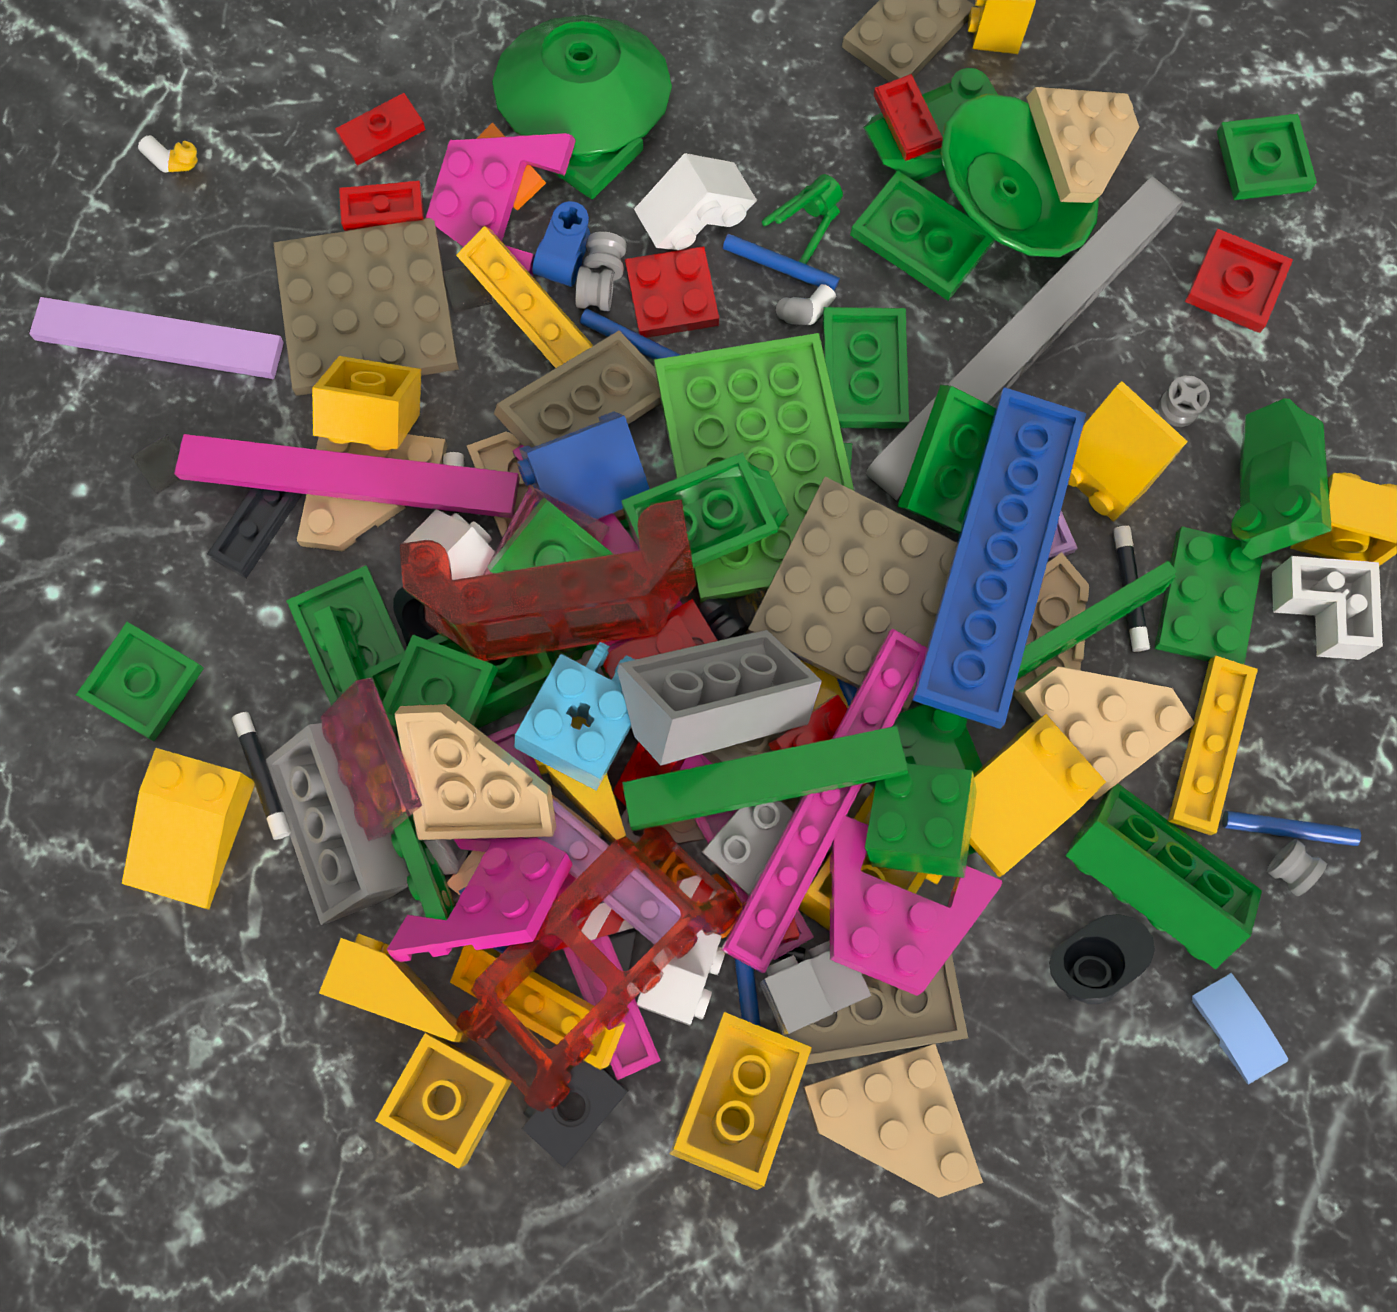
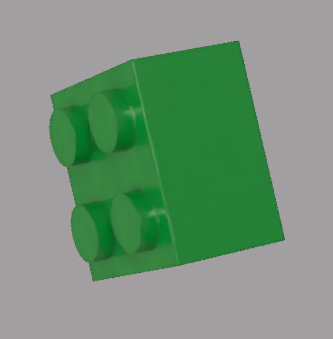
M907 763L908 774L876 781L865 844L872 867L965 878L977 793L973 770Z

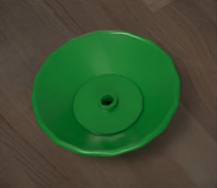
M589 15L550 19L522 32L501 54L492 80L497 109L516 134L520 136L570 134L576 139L572 155L575 156L615 152L633 140L645 137L664 116L672 89L666 59L647 36L620 21Z
M983 94L959 104L944 124L941 157L949 187L969 218L997 242L1028 256L1061 257L1082 247L1097 224L1099 197L1092 203L1060 201L1029 104L1016 97Z

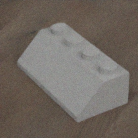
M768 630L619 663L617 670L634 737L660 765L808 725L822 682Z
M347 720L310 724L265 759L289 825L290 837L321 925L391 898L408 887L407 876L410 875L405 859L399 857L393 847L391 834L394 832L390 818L382 813L377 804L375 793L379 789L374 775L368 773L362 763L360 750L363 749L360 737L358 733L353 732Z

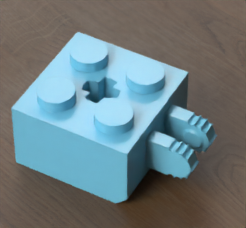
M599 642L586 667L560 654L517 730L514 744L515 749L595 791L599 788L631 728L617 672L619 664L615 669V675L612 680L597 673L609 654L610 646ZM626 655L623 659L620 660L619 663L628 662L635 659ZM579 716L587 720L586 723L590 727L583 724L580 730L571 726L572 717Z

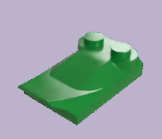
M965 68L955 73L950 83L922 94L943 137L944 124L960 103L983 94H998L989 78L982 71L974 68ZM882 113L871 117L868 124L863 127L882 163L896 171H900L916 182L945 170L941 157V148L905 161Z
M1283 398L1245 415L1240 450V509L1232 519L1231 528L1233 534L1241 540L1242 553L1250 559L1332 531L1324 424L1287 398Z
M743 452L621 500L631 533L655 583L677 581L690 569L777 533L783 520L789 516L769 471L749 463Z
M925 704L898 714L893 726L898 727L906 763L973 770V775L983 766L966 727L967 718ZM969 844L968 855L976 853L975 849Z

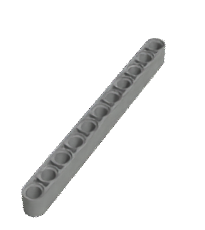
M1153 176L1149 178L948 385L992 406L999 399L1003 388L1009 389L1172 220L1182 207L1184 201ZM936 397L876 457L866 471V475L896 501L900 500Z

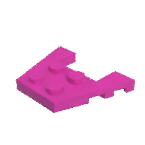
M564 133L450 140L426 218L434 220L437 228L462 247L484 226L490 228L502 241L526 165L565 175L576 139L572 135ZM506 246L533 277L532 268L535 255Z
M846 816L832 842V854L830 855V873H832L830 960L918 996L926 989L1000 889L1002 880L966 866L965 878L956 877L948 906L946 907L862 872L861 867L866 855L865 844L869 825Z
M537 837L454 839L460 849L486 853L482 856L481 862L465 890L461 893L452 913L447 920L407 915L388 946L387 951L395 961L403 962L411 960L414 953L429 951L432 957L448 955L453 947L473 945L475 950L533 942L573 865L566 852Z

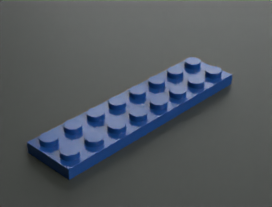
M1003 388L998 399L912 698L913 701L1001 729L1005 724L1086 413L1015 390Z

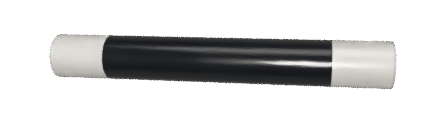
M1119 526L1113 529L1122 588L1139 578L1130 526ZM1141 605L1127 614L1133 652H1142L1150 649L1144 608Z
M249 712L236 714L232 717V721L273 839H282L289 836L291 831Z

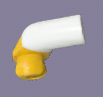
M149 135L141 139L138 145L139 151L160 171L165 173L189 171L194 168L198 161L196 157L197 149L188 141H183L182 144L178 142L175 144L174 149L167 150L153 136Z

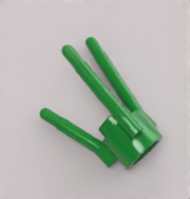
M822 174L810 186H806L798 195L762 220V225L767 226L773 221L781 224L802 208L813 217L823 215L822 221L799 262L807 264L831 221L840 213L836 204L843 197L841 186L833 177Z

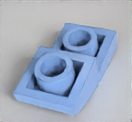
M1232 973L1192 995V1002L1218 1036L1220 1047L1247 1084L1254 1082L1288 1062L1285 1052L1268 1024Z

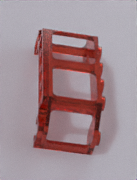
M682 499L656 503L647 507L641 513L637 525L641 550L452 580L450 557L441 544L432 540L400 544L403 588L407 593L425 605V616L428 625L442 636L445 635L459 645L468 655L483 661L658 634L667 623V616L683 596L687 597L696 586Z
M662 825L645 828V834L635 844L627 836L615 840L552 903L534 941L510 945L475 980L471 992L478 999V1002L469 1011L466 1009L461 1012L457 1019L456 1025L468 1038L475 1041L525 1096L524 1101L530 1107L540 1112H543L547 1107L549 1109L555 1108L567 1097L571 1090L568 1083L572 1075L566 1068L570 1064L576 1066L581 1063L593 1050L594 1044L592 1041L605 1028L608 1030L613 1029L625 1018L629 1011L627 1005L640 992L646 994L660 982L664 975L662 969L674 957L679 959L694 947L698 940L696 934L700 930L707 936L715 932L721 935L738 918L737 911L741 908V905L736 896L729 889L725 890L689 856ZM673 852L717 896L702 903L691 900L653 862L656 860L663 862ZM637 868L680 910L681 917L632 969L621 971L577 926ZM564 941L601 979L607 987L605 996L555 1047L547 1049L514 1015L504 1000ZM497 1020L535 1060L538 1070L531 1086L527 1084L488 1041V1038L498 1029L495 1025Z

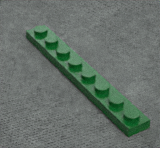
M327 606L313 612L318 627L314 629L315 636L321 648L329 654L333 665L329 670L332 682L339 692H343L348 708L345 709L346 720L353 732L358 733L363 745V749L360 750L362 763L368 773L373 774L379 789L375 793L377 804L385 816H389L394 832L391 834L393 847L399 857L405 859L410 875L407 876L409 890L415 900H420L426 918L447 920L456 905L442 869L424 840H418L406 773L400 756L391 751L382 725L376 719L377 712L361 673L367 668L345 612L332 606Z

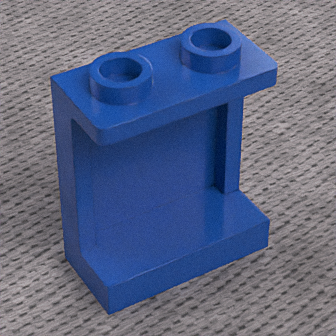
M613 411L598 417L600 421L598 423L535 447L527 445L519 448L523 460L517 462L519 472L526 486L533 485L538 499L532 502L533 509L544 497L576 524L581 526L623 509L621 500L650 489L625 415Z

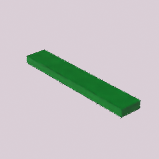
M1167 561L1026 645L1017 680L1163 593L1175 579L1178 572Z
M893 726L622 783L630 828L632 831L892 778L908 774V767L898 727Z

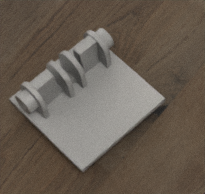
M782 801L737 809L735 814L702 852L749 896L793 812Z

